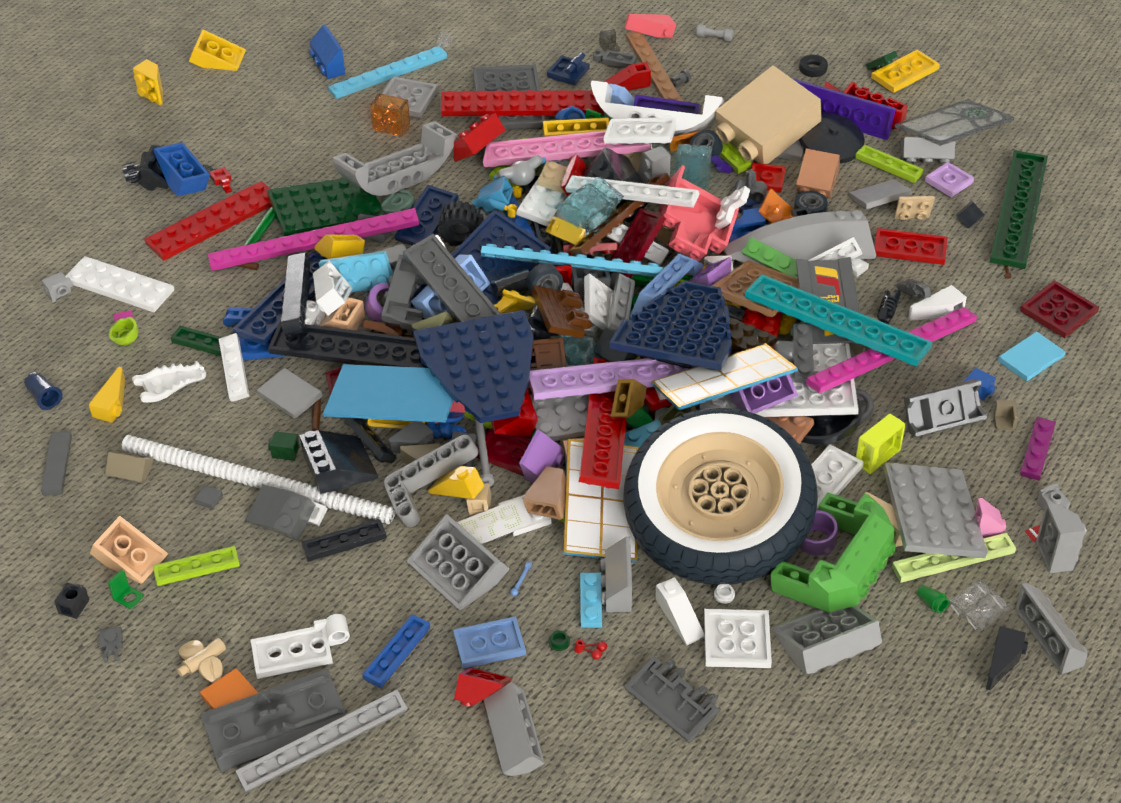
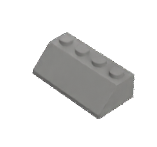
M1023 583L1015 610L1062 675L1084 667L1088 653L1086 648L1075 637L1073 630L1068 628L1063 621L1062 615L1055 610L1050 599L1044 595L1041 589Z

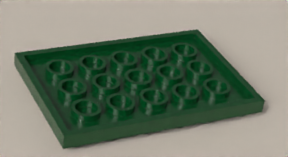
M345 178L267 190L268 199L284 237L358 221L359 214L385 215L376 195L364 191Z

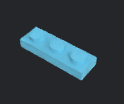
M580 573L581 628H602L601 573Z

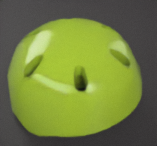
M132 317L117 320L110 328V339L120 346L133 343L139 333L136 321Z

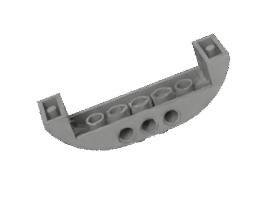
M433 121L422 125L420 144L365 164L351 155L343 153L333 157V164L342 177L372 195H388L416 185L433 175L451 153L454 141L457 139V134Z

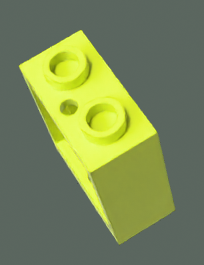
M888 414L859 437L856 458L864 462L863 470L869 474L873 473L901 450L905 429L904 422L892 414Z

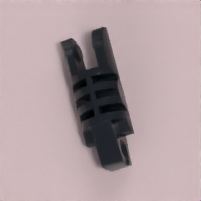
M899 289L894 290L892 296H890L888 290H885L877 313L879 321L889 325L894 317L901 296Z

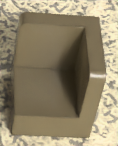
M996 400L994 408L996 429L1016 430L1019 418L1016 401Z

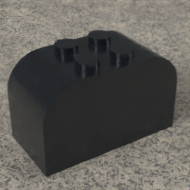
M603 148L582 175V177L643 183L628 157L618 154L609 148ZM593 196L596 202L605 198L602 196ZM612 198L617 208L627 201L626 199ZM644 202L645 204L640 208L644 209L649 202ZM640 208L633 211L634 214L625 218L624 221L632 223Z

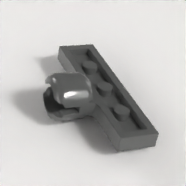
M793 324V341H776L774 350L797 367L798 371L794 372V382L806 383L807 377L814 375L812 324Z

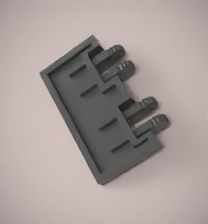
M653 656L624 688L684 740L690 743L719 713L718 707L714 705L718 697L713 693L701 705H698L697 703L706 694L708 688L702 685L689 697L694 690L691 685L682 679L685 675V670L682 667L678 668L667 679L666 676L673 670L676 662L670 659L659 669L662 663Z

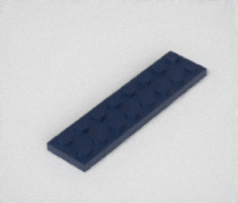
M315 252L309 255L310 275L307 300H311L315 296L313 273L320 268L319 262L327 259ZM286 278L233 328V334L237 333L238 337L264 346L273 338L277 326L282 319Z

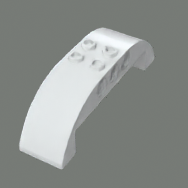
M591 81L596 101L611 119L677 117L678 124L673 137L702 131L716 120L715 111L725 103L722 97L706 95L702 115L611 103L613 91L611 86L607 82Z

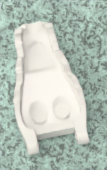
M198 361L193 366L187 365L185 367L182 364L178 366L172 364L169 368L163 365L162 368L156 367L146 374L133 376L132 381L134 385L143 386L145 392L140 394L142 402H157L167 398L188 384L203 380L206 377V372Z

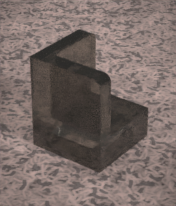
M614 29L599 32V45L604 52L607 50L620 52V47L616 43V31Z

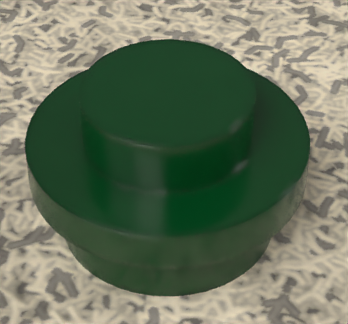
M555 631L549 637V646L555 651H564L570 645V638L564 631Z

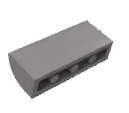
M510 682L483 699L503 774L510 776L525 774L545 764L524 690Z

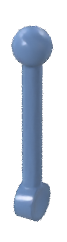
M526 562L515 587L510 590L512 596L518 595V588L526 573L530 570L532 562Z

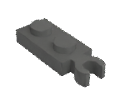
M596 49L595 54H593V60L602 61V64L626 68L631 64H636L637 55L611 50L603 52L600 49Z

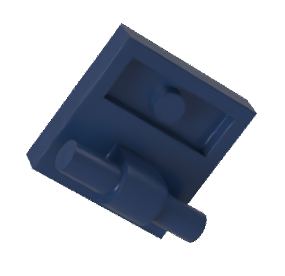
M583 52L574 58L561 55L547 71V77L575 86L590 69V64L582 61L585 58Z

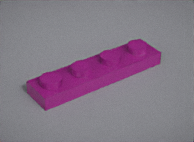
M1036 417L1020 476L1040 481L1056 421Z

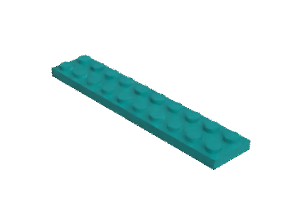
M762 274L745 292V298L753 302L763 304L770 309H775L788 316L800 319L805 323H810L820 329L827 330L837 336L847 338L857 344H862L872 350L882 352L916 367L931 349L933 343Z

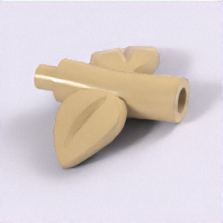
M216 638L206 647L199 640H192L181 646L179 655L185 660L182 662V666L177 669L178 674L183 676L186 673L192 674L199 670L201 676L211 683L222 678L223 665L217 657L226 650L224 643L221 639Z

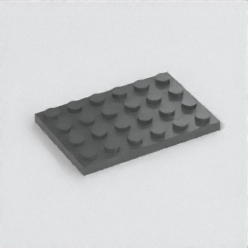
M536 64L473 68L475 91H540ZM498 116L505 130L543 128V121H545V116Z

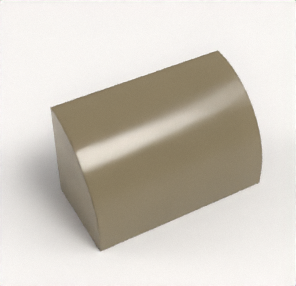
M118 450L108 452L105 475L143 482L151 470L153 457Z

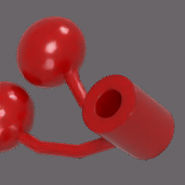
M577 640L574 647L576 653H581L582 650L591 653L593 659L597 660L601 658L602 651L607 649V643L600 641L598 644L584 645L583 640ZM597 646V649L591 651L589 649H586L585 647Z

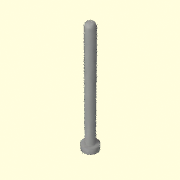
M475 419L482 470L480 478L483 484L491 486L494 483V477L490 474L484 425Z

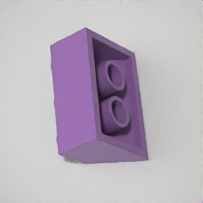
M789 374L729 394L732 402L739 409L752 413H758L799 396Z

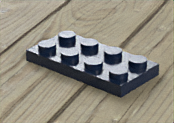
M427 185L413 206L417 213L419 225L398 230L394 236L395 240L413 246L432 234L436 235L442 209L445 208V205H450L451 202L456 203L459 199L458 195Z

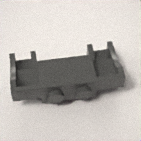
M399 255L394 275L389 278L388 286L390 288L384 295L385 304L381 317L383 322L400 324L401 329L414 331L415 329L412 328L411 324L422 321L423 310L412 309L411 301L414 298L417 284H427L403 255Z

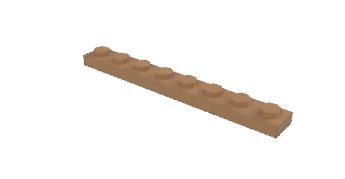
M636 31L626 33V39L640 63L647 62L651 70V81L660 97L683 101L643 34Z

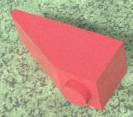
M628 14L624 28L658 38H672L676 23L669 15Z

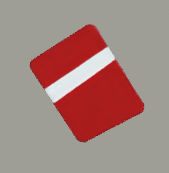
M1040 525L1025 530V533L1033 542H1036Z

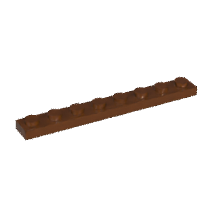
M668 173L656 175L647 184L666 186L665 183L670 180ZM627 200L569 250L571 255H587L590 252L589 249L600 244L603 237L610 235L612 229L622 225L625 218L634 214L633 211L642 207L645 203L643 201Z

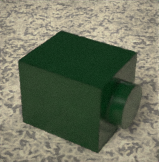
M275 431L273 438L268 443V450L271 451L272 458L295 461L300 448L298 434Z

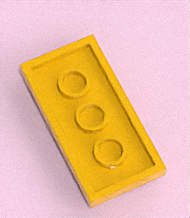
M915 50L893 63L872 72L871 78L895 93L937 71L940 64L919 50Z

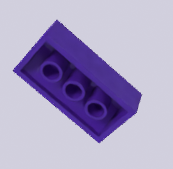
M635 94L633 106L699 115L701 113V105L698 103Z

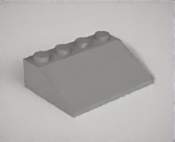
M448 514L443 517L407 560L414 569L460 611L497 585L510 569Z
M857 606L830 613L818 609L772 627L773 633L795 665L806 674L815 673L823 667L835 665L838 661L852 658L860 652L872 650L875 646L882 644L879 621Z

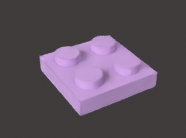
M947 162L927 175L925 182L952 198L974 182V177Z

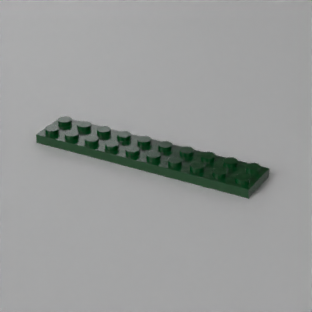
M1014 150L989 263L1021 269L1026 268L1048 156Z

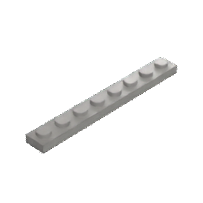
M395 690L236 770L235 774L246 793L402 714L408 708L398 690Z

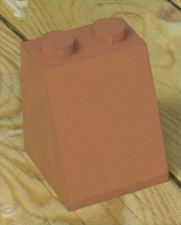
M806 149L796 184L797 192L815 191L823 194L826 198H830L840 171V155Z

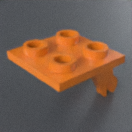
M770 189L758 212L772 224L793 218L791 210L794 209Z

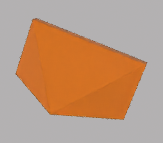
M700 131L674 136L671 143H669V151L689 148L690 140Z

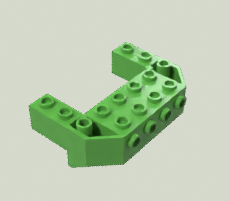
M827 492L818 505V510L828 512L835 518L839 530L851 533L854 537L835 565L820 560L812 572L784 561L777 565L771 573L772 592L829 613L857 606L862 598L865 599L867 597L871 584H875L878 573L881 569L884 570L887 559L896 550L894 527L884 508L868 494H864L858 503Z

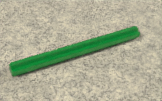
M272 207L244 245L259 242L276 218Z

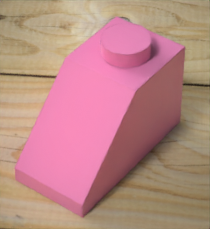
M978 498L975 517L981 529L983 539L1002 534L1006 530L1005 519H1002L1000 511L983 498Z

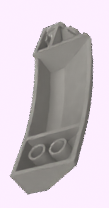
M858 210L813 213L778 221L758 228L728 243L727 247L723 250L725 256H732L733 262L738 260L745 263L749 260L760 264L742 254L743 249L752 237L795 260H810L854 237L862 251V255L854 259L876 258L868 221L862 211Z

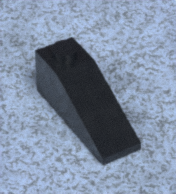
M1002 626L999 627L986 690H991L1019 662L1021 654L1026 655L1028 642L1024 641L1026 632Z

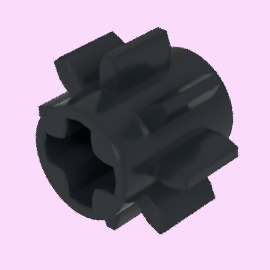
M134 162L126 163V168L122 169L126 181L131 180V183L138 182L139 164L134 165Z

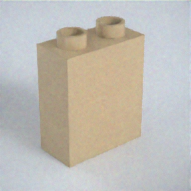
M772 65L715 111L717 127H715L714 131L719 136L721 142L724 144L731 142L738 147L740 155L745 160L750 162L754 159L758 163L769 164L821 122V99Z

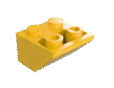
M146 59L133 68L137 93L151 102L162 105L163 87L158 65Z
M325 235L315 245V250L327 259L363 254L365 240L358 235Z

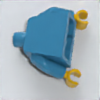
M504 175L482 187L478 198L472 200V204L476 206L475 208L483 207L485 212L495 209L505 210L508 217L515 218L517 206L508 204L512 192L515 198L522 197V188L518 185L512 187Z

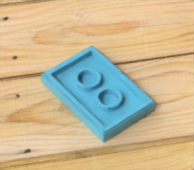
M1035 332L1000 355L998 361L1027 382L1064 357L1065 351L1040 333Z

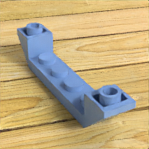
M678 254L639 293L630 315V320L634 312L640 313L643 306L660 294L665 295L685 274L695 276L704 267V264Z

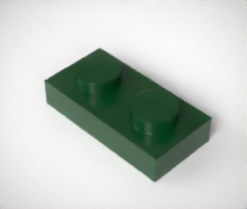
M893 51L867 63L866 67L868 70L872 68L877 70L893 63L892 59L898 57L896 51Z

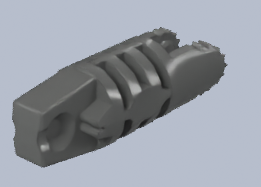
M907 279L906 282L897 283V289L905 294L923 299L931 297L930 287L923 282Z

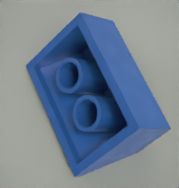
M324 24L310 41L309 55L311 58H314L316 66L320 67L321 74L325 75L327 79L345 75L343 50L326 24Z

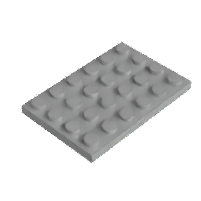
M885 462L883 471L904 551L986 558L987 548L975 517V510L962 470Z

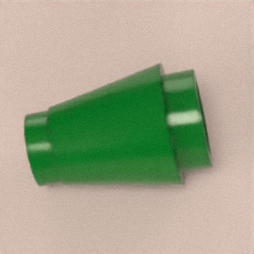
M922 585L917 591V595L933 612L942 613L947 609L949 599L946 594Z

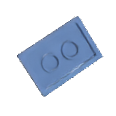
M516 616L453 630L463 669L526 655L525 645Z

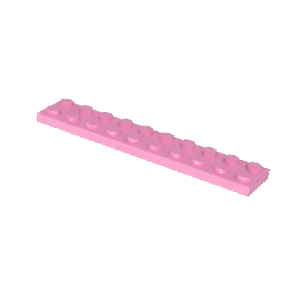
M606 131L490 142L486 145L483 164L484 167L511 166L516 161H527L535 155L546 158V161L571 159L576 154L580 158L596 157L603 148H609L618 154L646 152L651 150V143L605 144L604 135Z

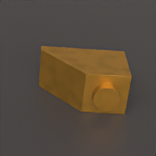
M618 379L611 417L629 418L643 406L647 387L635 379Z

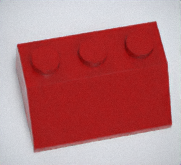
M496 113L483 115L479 118V123L471 124L468 131L465 130L458 134L459 138L454 141L453 159L455 162L473 156L505 131Z
M526 389L525 398L523 404H521L519 416L491 421L494 434L531 437L538 418L529 390Z

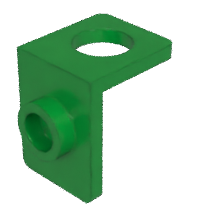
M120 570L108 582L112 599L128 609H132L144 597L143 593L129 586L124 570ZM132 593L136 595L134 601H124V597L127 594Z

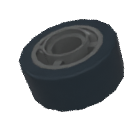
M711 130L698 132L689 143L691 154L701 163L711 162L712 157L715 154L719 156L723 148L719 136Z
M805 191L796 196L794 209L808 207L812 214L827 212L828 201L819 192Z
M542 263L535 266L529 272L526 284L530 291H532L534 285L561 290L563 277L553 265Z

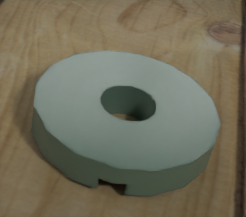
M400 190L397 194L392 193L388 195L382 202L384 214L411 209L415 202L412 192Z

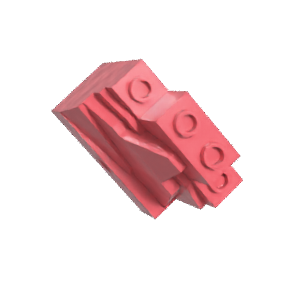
M682 165L666 183V186L698 190L700 195L694 207L660 204L658 212L666 218L663 224L673 229L668 246L699 262L707 254L708 249L720 254L727 247L739 208L735 210L729 225L720 230L715 227L716 215L720 211L722 200L683 179L682 175L685 166Z

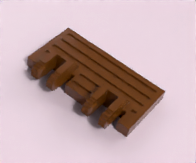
M533 286L531 292L548 332L583 338L585 330L591 328L592 322L587 313L575 310L583 306L580 295L574 291L564 289L561 291Z
M563 337L534 340L532 351L534 352H532L531 360H535V363H531L530 371L567 367ZM528 388L529 394L531 395V394H532L531 388Z

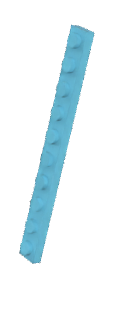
M486 244V246L481 248V256L549 263L551 265H571V267L651 277H656L663 270V267H659V264L656 263L641 265L639 261L624 263L621 259H612V261H607L604 257L590 259L586 255L577 254L574 257L564 252H559L557 255L551 254L547 250L533 252V249L522 248V250H515V247L512 246L498 248L495 244Z

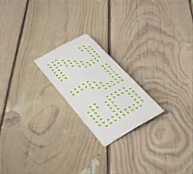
M520 497L461 520L458 523L483 544L532 524L523 499Z

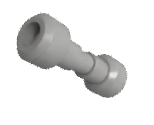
M698 24L696 27V35L698 37L707 35L717 36L728 42L733 40V29L714 30L713 28H707L703 24Z

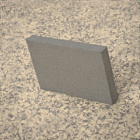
M894 179L849 192V198L866 209L899 200V197H909L912 195L911 189Z
M286 368L282 369L257 389L259 396L294 419L323 396L320 390Z

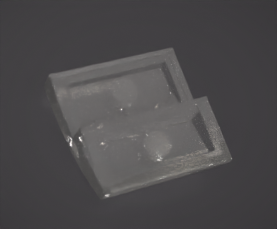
M980 580L974 582L949 601L950 606L961 619L966 617L978 633L1011 610L994 590Z

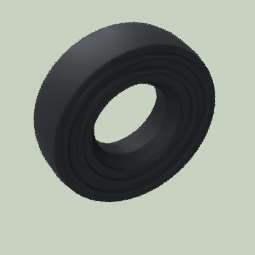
M806 55L801 58L799 63L800 72L808 77L823 76L828 69L827 60L819 55ZM815 64L819 67H810L808 65Z

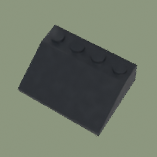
M321 430L308 431L305 434L299 435L303 455L320 494L379 479L361 439L357 436Z

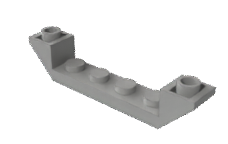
M613 272L610 280V287L614 289L607 328L615 330L618 329L622 321H629L635 286L634 280L620 273Z

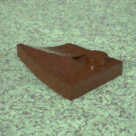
M367 320L363 322V328L372 329V332L402 336L407 331V329H401L400 324Z

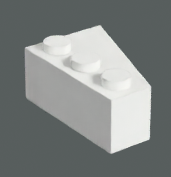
M330 260L313 273L317 306L323 313L326 312L327 315H330L346 302L353 288Z

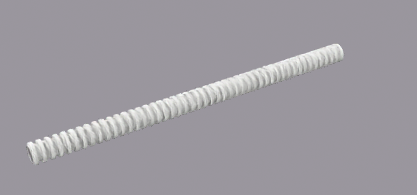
M126 435L122 441V450L124 452L153 457L157 461L210 474L218 478L221 477L229 481L232 480L240 484L243 483L251 487L254 486L255 488L260 487L261 489L262 485L289 490L306 496L313 502L328 506V508L339 509L341 512L345 510L346 513L356 514L359 517L362 515L363 518L368 517L370 520L380 519L382 523L385 522L388 525L395 516L394 507L383 506V504H377L376 502L371 503L370 500L365 501L363 498H354L352 495L348 497L347 494L337 493L336 491L320 494L317 486L314 487L311 484L308 485L307 483L297 482L285 477L280 478V476H275L268 472L263 473V471L252 470V468L245 466L241 467V465L234 463L230 464L227 461L181 450L173 446L170 447L162 443L159 444L151 440L148 441L140 437L137 438L136 436Z

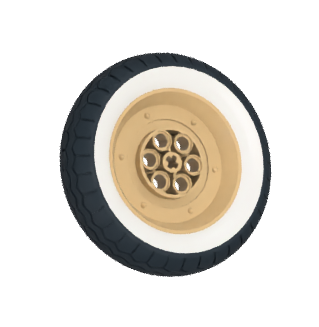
M712 408L690 412L674 418L659 427L643 442L634 455L626 474L623 493L624 510L628 525L644 552L658 565L679 577L713 585L737 584L754 580L772 572L783 561L786 562L796 553L809 534L815 518L818 501L815 474L809 458L799 443L785 429L773 421L752 412L731 408Z

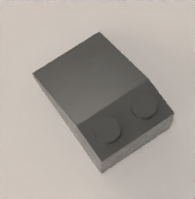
M262 485L245 521L299 541L316 505L308 497L298 493Z

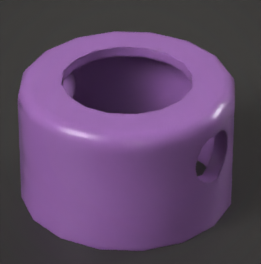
M389 283L375 285L366 298L365 311L373 321L383 322L381 314L384 307L379 305L376 296L377 294H385L386 291H389Z
M816 510L810 531H822L828 538L822 541H813L806 538L800 549L811 555L822 556L834 550L837 544L838 528L837 522L828 512Z

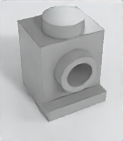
M62 272L42 280L45 293L53 303L56 302L57 298L70 293V288L73 287L71 279L69 277L66 278Z
M1057 483L1039 491L1037 504L1043 511L1045 510L1046 503L1050 501L1069 510L1071 502L1058 489L1059 485Z

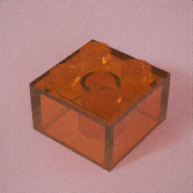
M378 93L370 104L373 130L403 137L410 127L408 99Z

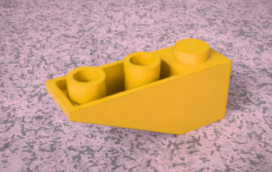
M552 216L545 231L574 245L585 237V229L555 216Z

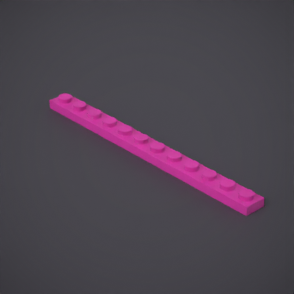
M413 208L208 253L210 267L214 271L314 249L315 245L325 235H358L364 238L418 226L419 220L416 210Z
M962 307L913 329L909 333L933 342L976 322L977 315L969 309ZM869 349L807 377L806 384L820 394L896 358Z

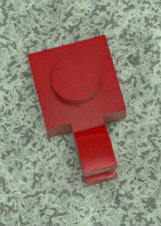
M225 167L209 172L210 178L216 186L222 185L226 194L232 192L229 186L232 178Z

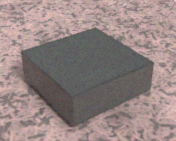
M204 485L194 499L195 504L214 509L222 498L223 493L221 490Z

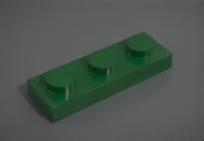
M179 326L171 336V341L174 344L221 356L219 338L223 337Z

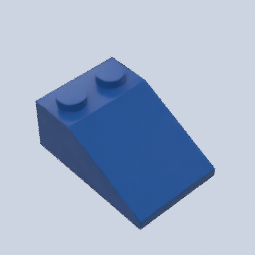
M183 142L154 148L155 156L166 182L176 196L206 190L210 174Z

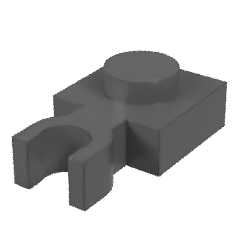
M122 627L100 629V649L104 651V662H108L110 655H115L116 661H119L117 649L123 648Z

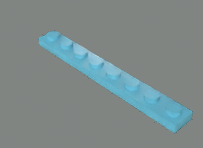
M440 46L433 47L397 62H392L389 65L329 86L328 89L333 97L338 99L390 80L393 76L398 77L447 58V53Z

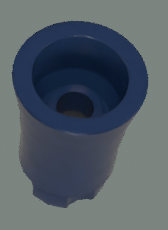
M32 372L24 380L27 390L33 395L41 409L49 410L61 402L63 396L61 389L50 383L44 376L38 375L37 372Z

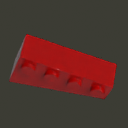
M851 82L843 93L896 108L892 129L900 130L901 126L896 124L906 120L908 105L892 98L885 99L883 94L878 92L873 94L869 92L867 87H857L855 82Z

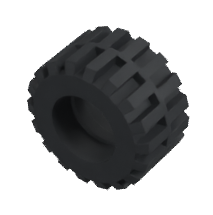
M458 201V203L451 202L450 205H445V208L441 211L438 224L440 238H444L443 241L451 246L459 247L484 221L483 213H480L481 210L475 208L474 204L470 205L466 201L465 203H462V201Z

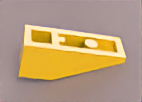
M119 366L89 403L93 418L112 423L116 417L120 416L125 388V376L122 367Z
M459 466L438 478L430 487L428 493L474 499L483 489L484 484L475 467Z

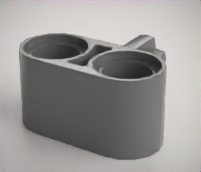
M750 169V171H746V179H740L736 182L734 191L746 186L750 189L748 198L763 203L766 197L767 185L762 181H756V172Z

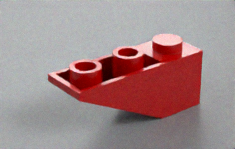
M647 62L631 64L604 82L625 87L627 91L651 87V70Z

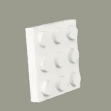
M704 609L705 666L771 668L769 610Z

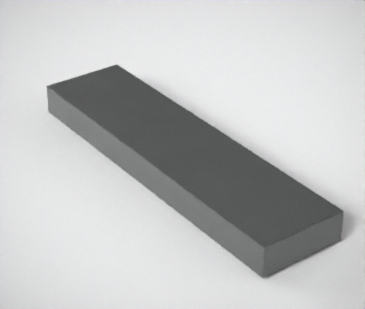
M71 432L51 433L41 489L42 495L63 494L72 439Z

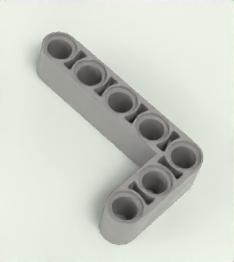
M461 435L385 478L384 486L396 514L405 526L414 527L420 521V514L412 498V492L473 460L478 455V448L468 435Z

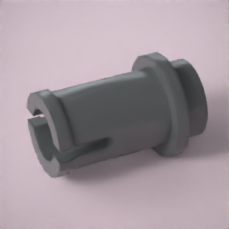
M682 70L680 74L670 78L672 83L675 82L673 85L677 87L684 82H689L691 74L688 70Z

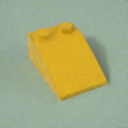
M202 30L189 62L202 68L237 71L246 49Z

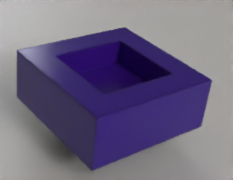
M716 154L712 157L711 160L716 164L714 167L721 173L725 171L728 174L732 172L733 168L724 159Z

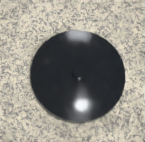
M821 112V122L799 139V142L805 151L806 149L838 154L840 155V163H847L855 159L856 153L864 146L865 139L861 129L850 119L836 113Z
M858 397V414L807 416L813 418L814 425L801 442L824 445L840 441L849 436L858 427L862 418L861 403Z

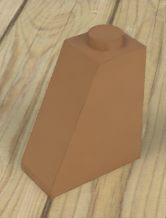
M545 467L522 498L529 514L559 520L563 519L566 492L564 470Z

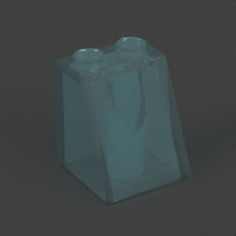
M678 144L676 172L682 165L685 166L682 175L683 179L703 189H709L712 172V147Z

